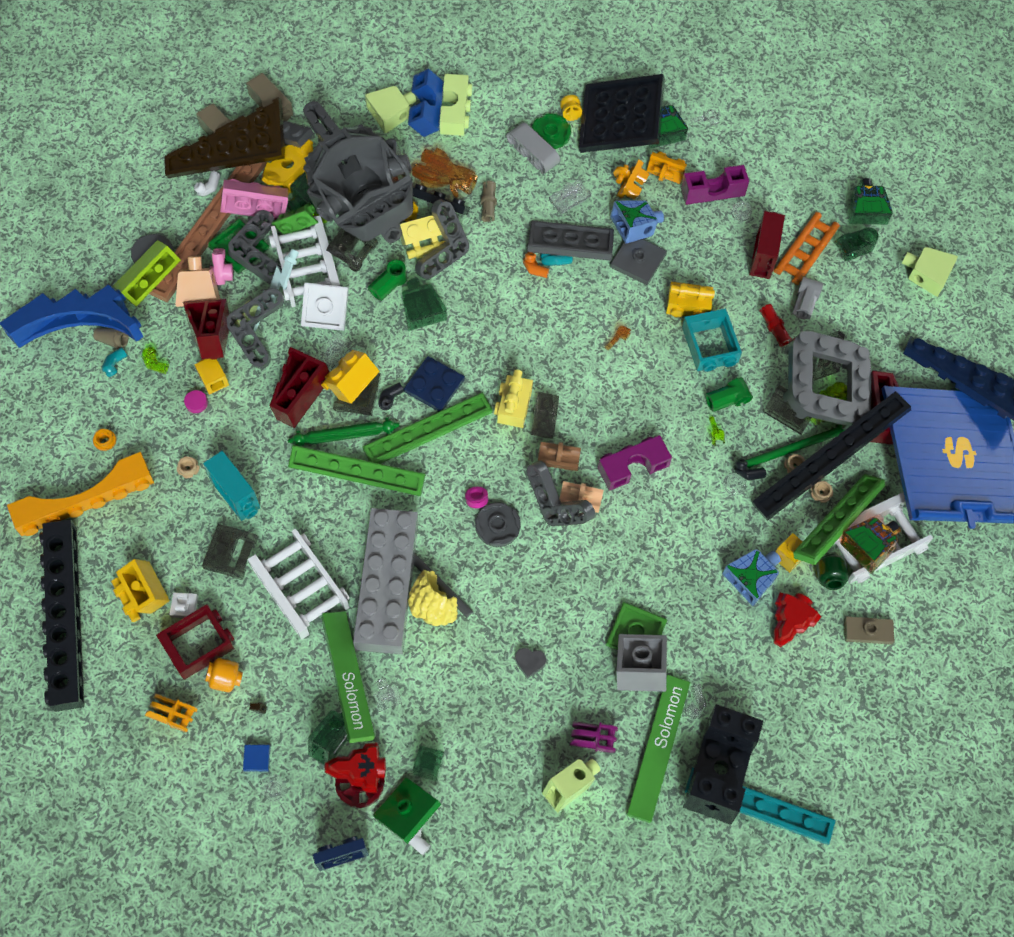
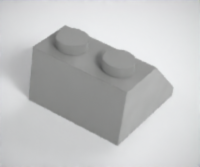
M619 634L617 690L666 692L667 635Z

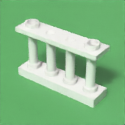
M320 215L314 217L318 223L310 226V229L278 236L275 226H271L273 234L269 236L271 247H276L282 269L285 262L284 257L285 255L288 256L290 252L282 253L280 244L309 237L317 238L318 240L315 246L296 250L299 252L296 259L317 254L318 256L322 255L323 260L318 264L292 269L289 279L322 271V273H327L328 278H325V281L314 284L340 286ZM288 280L286 290L283 289L285 300H290L292 307L296 306L294 297L304 294V286L291 288L290 280Z
M903 492L863 511L846 530L866 525L865 522H870L872 518H877L878 524L882 523L887 527L883 520L884 516L890 514L896 518L912 544L902 549L897 541L894 540L889 546L892 549V554L880 558L876 562L871 558L874 563L873 566L876 568L872 567L873 572L914 552L917 555L923 553L929 548L928 544L933 539L931 535L920 539L902 512V507L906 503ZM885 531L881 532L883 538L888 535ZM844 532L834 544L838 546L853 570L848 583L851 584L857 581L859 584L871 577L869 574L871 573L865 567L862 568L858 560L841 544L843 542L846 543L844 539L847 534Z
M294 529L292 534L295 542L267 560L263 559L260 561L255 554L248 559V562L302 640L310 635L307 629L310 626L309 623L322 615V613H325L339 603L345 611L349 609L347 600L350 597L343 587L339 589L311 551L309 548L311 543L304 533L300 535ZM302 549L308 558L306 561L280 578L275 577L273 579L268 572L271 571L273 566ZM312 567H315L321 576L319 579L293 596H284L281 591L284 589L283 586ZM325 585L330 588L334 594L332 597L305 615L300 614L298 616L294 610L297 607L296 604Z

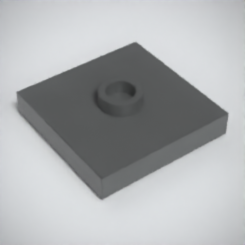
M644 239L630 243L624 242L612 261L610 268L648 286L667 255V251Z

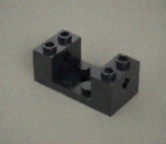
M717 704L715 705L707 721L683 808L730 825L740 813L746 790L742 786L751 753L759 741L763 720ZM714 765H724L727 773L723 775L718 774L714 769Z

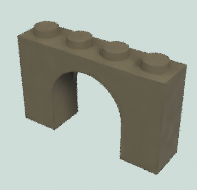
M263 73L246 82L249 96L259 106L265 107L273 103L272 100L279 97L282 100L283 121H288L293 116L291 102ZM213 103L196 113L200 127L208 135L215 133L216 129L232 121L226 118Z

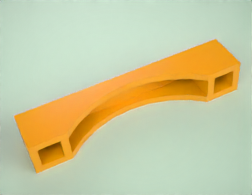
M138 452L119 460L113 470L102 481L80 494L59 499H41L28 496L8 504L7 507L17 532L21 536H31L43 528V523L62 521L69 517H79L86 510L101 508L106 502L114 499L121 500L128 493L136 490H146L154 481L142 453Z

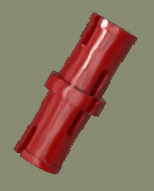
M772 304L763 306L759 312L764 317L769 332L773 333L780 347L789 344L792 338L784 327V321L778 317Z

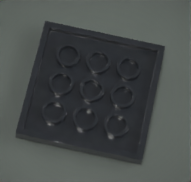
M664 74L586 84L578 146L580 153L660 144L665 85Z

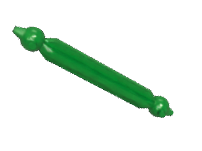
M387 417L383 423L370 422L310 431L305 435L300 431H296V434L288 439V443L302 447L305 443L313 445L379 435L383 431L389 435L394 429L400 427V424L391 421Z

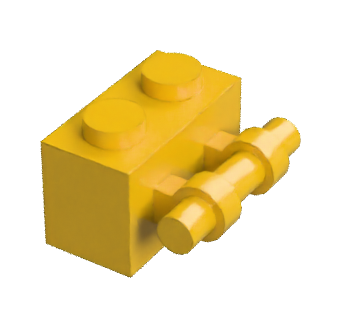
M671 281L666 314L682 317L711 312L712 298L714 299L715 294L714 287Z
M352 350L342 357L338 362L339 365L325 376L326 379L321 386L325 390L330 388L339 400L352 404L380 371L365 353Z
M133 559L116 571L118 577L111 581L114 587L113 592L117 598H120L124 606L122 609L125 615L129 616L131 622H136L141 618L139 613L151 614L170 601L149 561Z

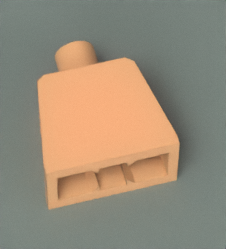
M189 256V269H181L178 272L176 307H183V302L220 299L213 269L202 268L201 256Z

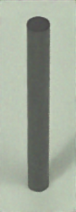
M414 554L413 565L421 573L423 570L432 571L417 554ZM437 575L438 590L445 592L447 599L456 597L457 609L468 618L474 611Z

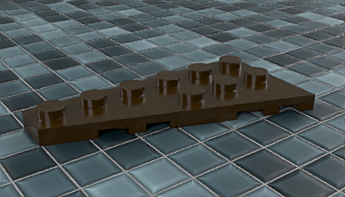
M278 97L272 100L273 103L265 107L260 106L256 108V112L246 117L241 116L225 124L207 137L204 135L198 138L199 141L190 146L185 145L165 155V176L174 178L285 159L282 100Z

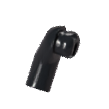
M400 382L381 392L378 404L382 410H389L393 405L395 396L404 392Z

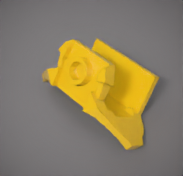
M309 139L301 148L292 145L285 146V159L274 160L271 163L267 162L263 170L262 181L267 185H282L283 188L288 189V195L291 192L294 193L299 188L300 183L307 179L303 169L307 164L304 158L313 151V141ZM291 162L294 163V165L291 168H287L291 164Z

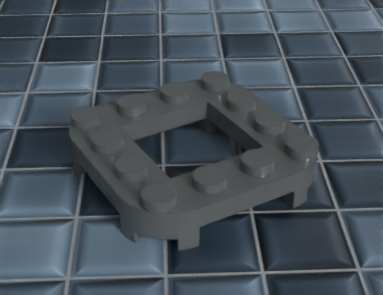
M802 331L785 347L784 354H788V391L783 394L784 402L788 401L791 408L797 413L795 415L797 418L804 419L808 416L841 424L842 429H847L871 410V361L869 358L870 352L866 347L812 331ZM813 356L841 363L842 369L847 370V401L812 392Z

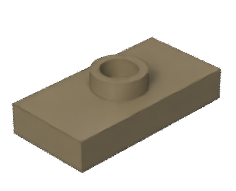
M847 616L844 619L845 642L893 645L895 642L894 622L892 619Z

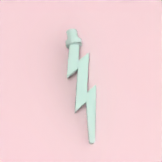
M291 249L289 255H285L282 272L279 266H276L270 288L279 290L281 284L283 289L286 290L292 267L297 263L296 258L299 252ZM271 295L269 302L275 303L276 297ZM262 300L261 303L263 304V306L265 307V309H266V308L268 309V307H267V305H266L267 303H265V302ZM260 306L257 307L255 316H258L260 314ZM260 322L252 326L255 332Z

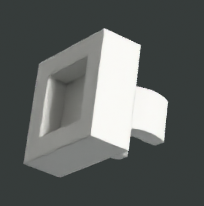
M173 592L170 617L184 618L196 611L198 595Z

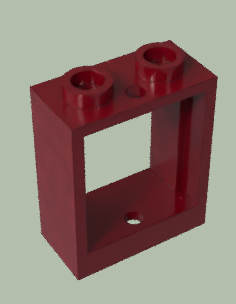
M764 211L756 234L749 275L765 279L771 278L779 255L785 215Z
M207 604L156 634L183 680L207 667L210 662L213 663L217 658H221L234 650L231 643L235 640L228 628L222 629L219 623L223 620L216 608L211 611ZM209 619L223 643L186 665L172 641Z

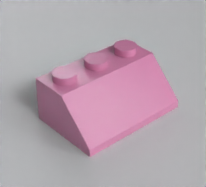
M235 179L224 180L220 212L253 217L257 212L266 210L276 220L280 214H285L288 189L275 185L265 186L256 182L244 183Z

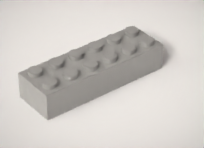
M371 508L353 640L355 651L403 655L409 607L408 599L411 590L418 531V512Z

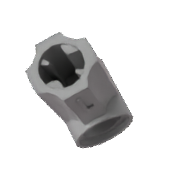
M803 277L792 314L803 320L810 319L824 283Z

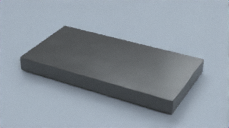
M532 220L527 252L612 261L614 229Z

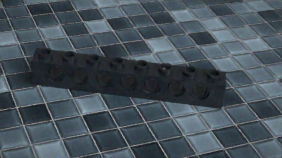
M72 520L43 523V532H40L39 539L41 546H43L40 563L42 568H44V576H41V587L45 590V598H42L41 605L46 620L42 622L43 634L46 635V644H43V654L47 658V667H44V679L48 682V690L44 693L46 705L54 712L84 708L77 527ZM58 545H63L60 550L54 551ZM64 566L61 572L55 573L58 567ZM65 588L62 594L55 595L59 589ZM65 610V614L61 618H56L60 611ZM66 633V637L63 640L57 641L60 634ZM67 656V660L63 664L58 665L59 659ZM64 679H68L67 685L63 688H59L60 682Z

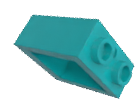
M726 308L684 318L682 329L697 372L702 370L709 372L721 366L732 367L739 362L742 351ZM720 327L729 353L702 358L694 333Z
M223 450L203 463L211 483L241 521L246 518L250 519L258 513L260 505L254 490Z

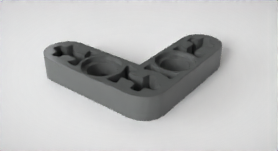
M444 200L435 201L431 211L445 242L421 258L415 265L416 274L424 279L433 278L464 256L469 250V241L452 204ZM442 206L445 207V208L443 209L444 215H443V214H440V212L442 211V208H441ZM453 223L454 230L448 234L447 226ZM445 252L446 259L440 263L439 255ZM425 265H428V267L426 268L427 272H423L425 270Z
M261 210L229 242L228 254L232 259L266 283L271 284L274 274L270 276L269 272L275 271L276 266H279L282 272V268L278 263L255 248L271 230V226H273L271 223L274 221V217L269 211ZM260 219H261L262 221H264L265 219L268 220V222H263V223L260 225ZM253 231L257 234V237L249 239L245 236V233ZM234 247H235V248L241 247V248H242V251H241V250L234 251ZM256 257L261 260V263L253 265L249 260Z
M270 288L227 317L228 329L250 363L258 369L266 368L271 362V357L252 326L283 306L284 296L275 288ZM271 295L277 297V302L275 304L272 301L269 302L271 300ZM262 300H263L265 303H267V304H266L267 307H268L267 310L265 309V307H264L263 304L261 303ZM253 306H260L261 312L258 316L250 315V309ZM245 312L246 316L250 319V321L247 322L242 313ZM236 318L241 320L239 322L241 326L238 328L234 325L233 321ZM247 335L254 337V342L250 346L243 345V339ZM256 349L260 355H265L262 363L256 361L257 356L253 350Z
M538 460L527 467L528 478L547 524L550 526L584 524L595 517L594 507L587 500L560 501L549 469L544 462Z

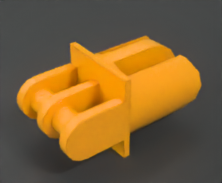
M155 693L154 698L170 705L172 708L151 701L149 707L167 715L168 718L149 710L146 711L145 716L165 723L171 728L187 732L188 723L193 721L191 717L198 709L180 702L178 699L175 701ZM182 708L187 709L185 715L180 713ZM177 718L182 719L180 725L176 724Z

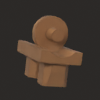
M541 442L538 460L544 462L547 467L578 471L581 448L565 446L563 442H559V444Z

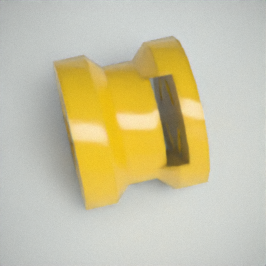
M567 95L562 98L560 106L563 117L568 121L580 118L582 108L579 98L576 95Z

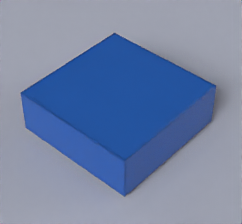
M245 745L243 771H269L271 746Z

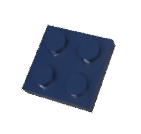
M427 356L405 386L404 392L440 412L444 410L464 382L465 376Z
M358 836L343 840L342 845L333 847L332 844L319 847L317 849L318 852L312 854L314 864L319 871L369 856L364 839H358Z

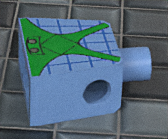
M614 201L610 215L625 243L651 237L655 232L657 224L664 221L663 212L661 210L652 211L646 201Z
M756 549L728 564L722 574L754 606L779 575L775 566L781 562V558L775 551H771L764 556Z

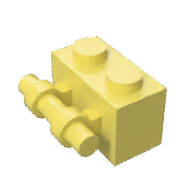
M433 215L400 224L402 245L412 243L413 250L406 251L408 259L423 258V255L430 253L445 242L438 241L437 236L442 234ZM430 238V245L420 246L419 241Z
M514 370L513 376L507 375L506 382H501L499 395L502 398L501 402H496L494 415H498L497 423L524 428L533 380L522 378L523 372L521 370Z

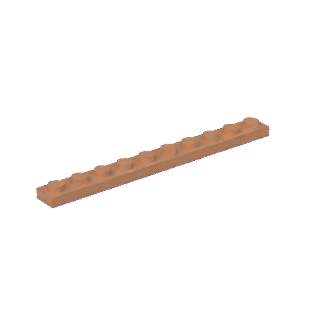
M267 162L238 166L227 180L235 179L244 183H252L259 176ZM223 186L174 252L181 261L149 293L150 295L168 302L177 290L178 272L181 269H189L188 257L201 256L208 247V243L216 236L231 215V213L220 212Z

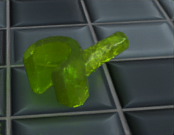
M713 416L710 417L712 445L716 446V440H721L725 444L724 431L717 427L715 418Z

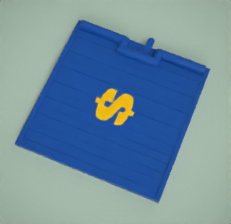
M883 386L881 389L884 400L896 391L911 406L910 412L890 426L909 520L967 522L970 529L976 527L975 522L1014 524V431L1011 419L1009 417L1003 419L997 415L998 411L990 405L983 406L962 391Z

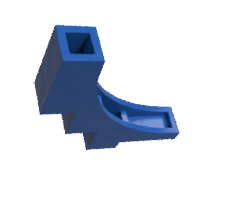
M109 284L91 297L86 293L82 295L77 289H74L58 301L54 298L49 299L42 293L0 322L5 333L18 348L50 332L82 325L113 328L127 334L136 342L144 337L139 329L142 327L135 316L130 317L127 311L128 309L124 303L126 300L125 296L119 289L115 291Z

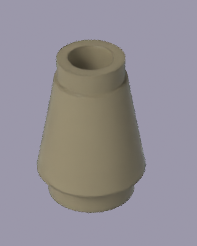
M96 328L93 333L94 340L117 349L124 348L129 340L127 334L113 328Z

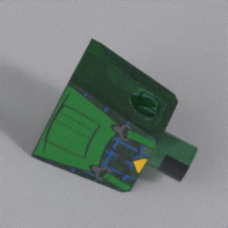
M673 105L663 106L660 144L649 145L650 149L686 140L688 127Z
M870 178L860 180V185L855 186L850 198L848 223L888 225L893 211L885 187L873 186L872 179Z

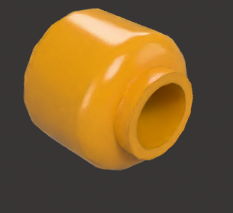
M217 658L214 663H209L205 681L208 682L211 689L231 692L234 686H240L243 672L239 671V664L237 662Z

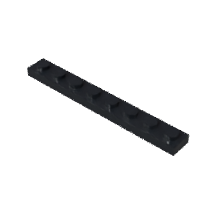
M895 391L753 500V506L768 521L910 412L911 406Z

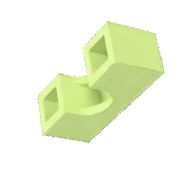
M445 74L443 102H451L454 105L441 106L440 134L464 136L465 128L469 129V116H466V112H470L471 100H468V96H472V84H469V75Z

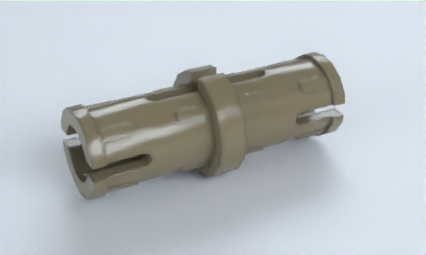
M487 181V186L486 182L483 183L481 205L482 221L490 222V219L492 222L495 220L494 213L497 198H495L496 183L493 181Z

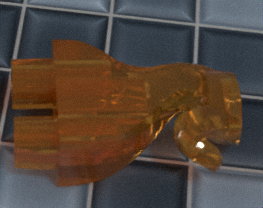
M425 148L421 155V161L426 163V166L416 163L412 169V176L421 180V185L428 188H440L450 185V190L456 198L459 195L457 188L470 195L478 179L473 170L454 164L447 153L439 148H436L435 151Z

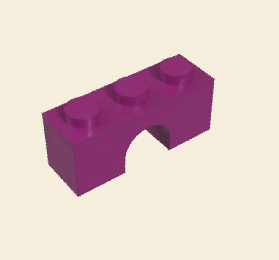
M745 165L725 167L723 173L714 179H707L705 171L684 173L681 191L685 205L743 197L746 195L750 181Z
M660 435L654 438L647 437L641 443L634 446L627 445L615 454H605L600 458L597 469L608 490L611 491L630 482L632 475L628 468L630 464L640 463L644 465L650 475L669 467L672 456Z

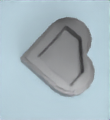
M521 648L516 652L515 662L528 679L545 667L546 656L539 650L532 652L530 649Z

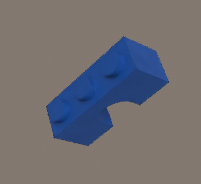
M429 68L413 76L412 93L418 97L420 103L410 108L408 125L423 137L439 131L444 81Z

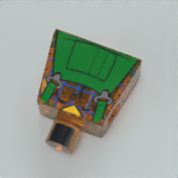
M873 517L843 531L840 544L872 574L895 551L898 542L896 534L901 529L898 523L893 520L884 525L878 518Z

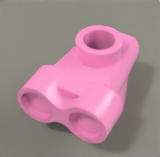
M213 249L212 263L214 266H210V268L213 269L216 284L225 285L226 281H233V265L225 264V249Z

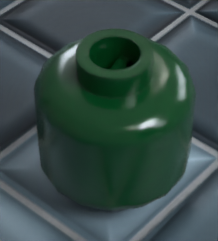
M829 554L818 561L816 569L821 586L829 590H838L848 582L849 573L847 562L844 558Z

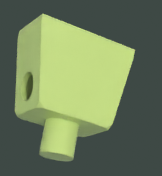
M396 86L365 95L366 107L384 133L389 132L409 118V105L417 102L412 91L402 95Z
M924 247L919 257L907 252L902 264L913 268L908 278L909 280L938 297L958 256Z
M578 759L550 779L542 794L557 813L591 786L595 780L594 775L600 771L598 763L594 759H590L584 764L582 760Z

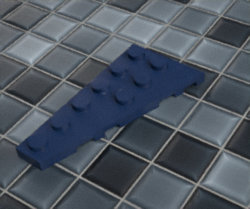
M910 336L903 352L904 355L925 368H933L939 373L938 377L945 380L948 378L955 382V388L983 406H992L998 411L997 415L1003 419L1009 417L1014 421V379L1004 373L988 369L985 365L969 361L963 356L952 354L942 347L926 343L923 339Z

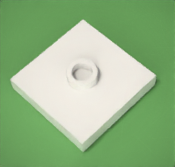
M305 283L301 326L345 331L349 287Z

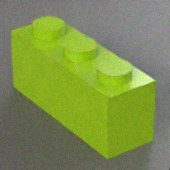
M157 240L113 287L116 290L119 289L126 300L137 307L181 259L167 245Z

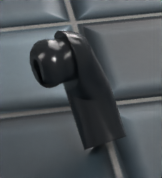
M740 458L735 461L734 471L744 479L750 481L766 477L765 468L750 469L747 467L748 462L745 459Z

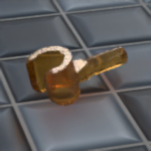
M620 326L616 335L604 348L609 351L620 338L627 341L631 334V329Z

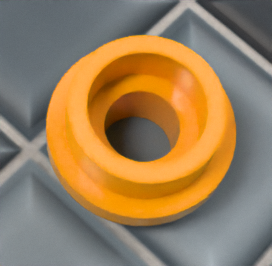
M100 429L93 437V444L100 451H108L115 446L117 439L111 430ZM104 438L109 439L107 442L101 443Z

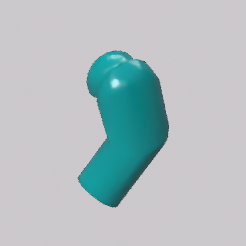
M543 253L540 255L541 262L545 266H560L573 262V257Z
M122 347L105 358L101 368L107 377L115 375L117 369L114 365L127 357Z

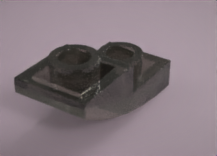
M537 392L530 435L553 439L559 396Z

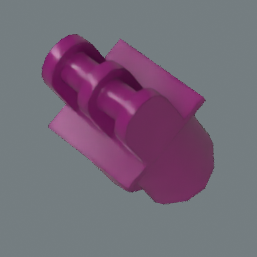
M572 721V727L575 729L571 731V737L575 739L570 740V746L595 749V752L615 753L616 749L613 747L614 742H617L615 732L618 731V727L601 724L602 722L597 725ZM600 731H608V734L600 735ZM599 740L606 741V746L599 745Z

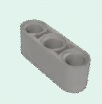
M523 122L506 134L508 142L511 145L513 144V147L524 158L527 157V160L537 170L540 169V173L545 174L560 163V156L556 150L528 124Z

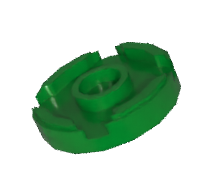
M545 114L541 118L538 117L532 124V129L554 149L563 147L571 138V126L563 116Z

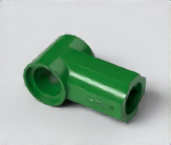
M396 259L388 263L387 269L368 286L372 296L382 301L397 286H402L406 283L407 272L404 262Z
M739 377L730 381L725 387L706 393L705 398L709 409L715 412L734 404L737 407L741 406V403L747 404L753 399V395L744 378Z

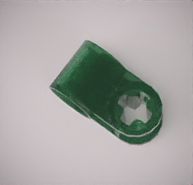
M867 227L840 236L836 239L835 244L837 247H840L844 261H849L871 253L876 246L879 234L874 228Z

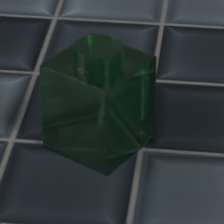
M420 745L413 767L414 776L438 782L444 761V752Z

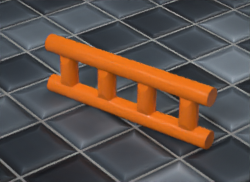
M819 212L813 214L774 269V272L778 275H781L783 270L793 275L792 283L797 286L840 227L837 222H833L831 226H828L819 221L822 217ZM814 227L825 233L821 240L809 235ZM803 242L815 247L810 255L799 249ZM793 256L804 261L800 270L789 264Z

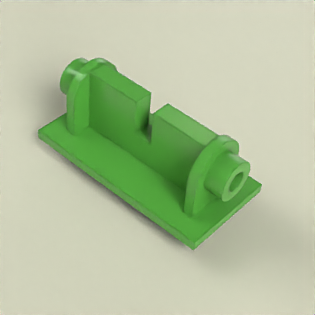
M306 204L298 208L296 212L293 210L280 214L276 221L271 224L283 235L318 223L313 217L315 207Z

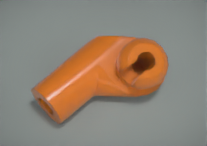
M527 252L525 258H523V264L528 273L547 278L550 268L539 266L535 260V253Z

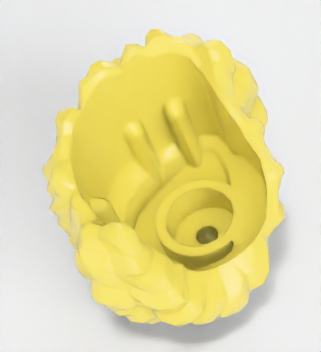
M423 570L409 592L408 605L411 614L433 626H445L448 623H453L458 615L457 598L447 599L446 593L438 590L435 572L433 570L430 572Z

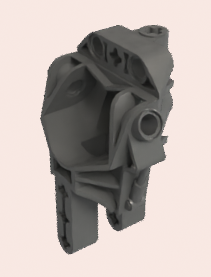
M312 101L307 103L303 108V112L311 128L318 136L319 143L304 158L307 164L303 169L309 186L307 193L317 213L326 221L333 219L340 228L361 241H370L380 234L388 243L398 241L402 236L399 223L413 213V183L409 174L411 173V165L407 154L401 153L395 139L385 140V138L374 133L372 128H365L362 124L354 127H344L340 130L319 102ZM402 175L403 178L398 180V176Z

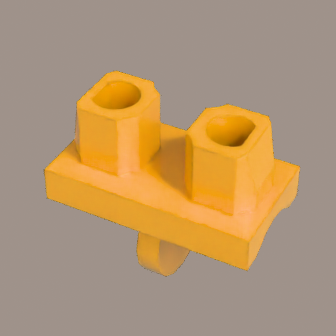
M652 152L646 171L659 176V181L663 182L664 179L681 184L687 164L679 158L675 160L668 158L663 152Z
M638 160L630 170H628L629 166L626 164L623 167L618 166L615 168L613 174L617 178L616 182L621 184L623 181L616 195L617 197L623 198L626 195L635 200L639 196L642 188L634 184V181L643 185L650 175L641 168L644 162Z

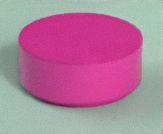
M193 390L185 396L184 404L189 412L201 413L206 409L208 400L202 391Z
M472 487L465 493L466 504L471 508H482L489 501L488 492L483 487Z

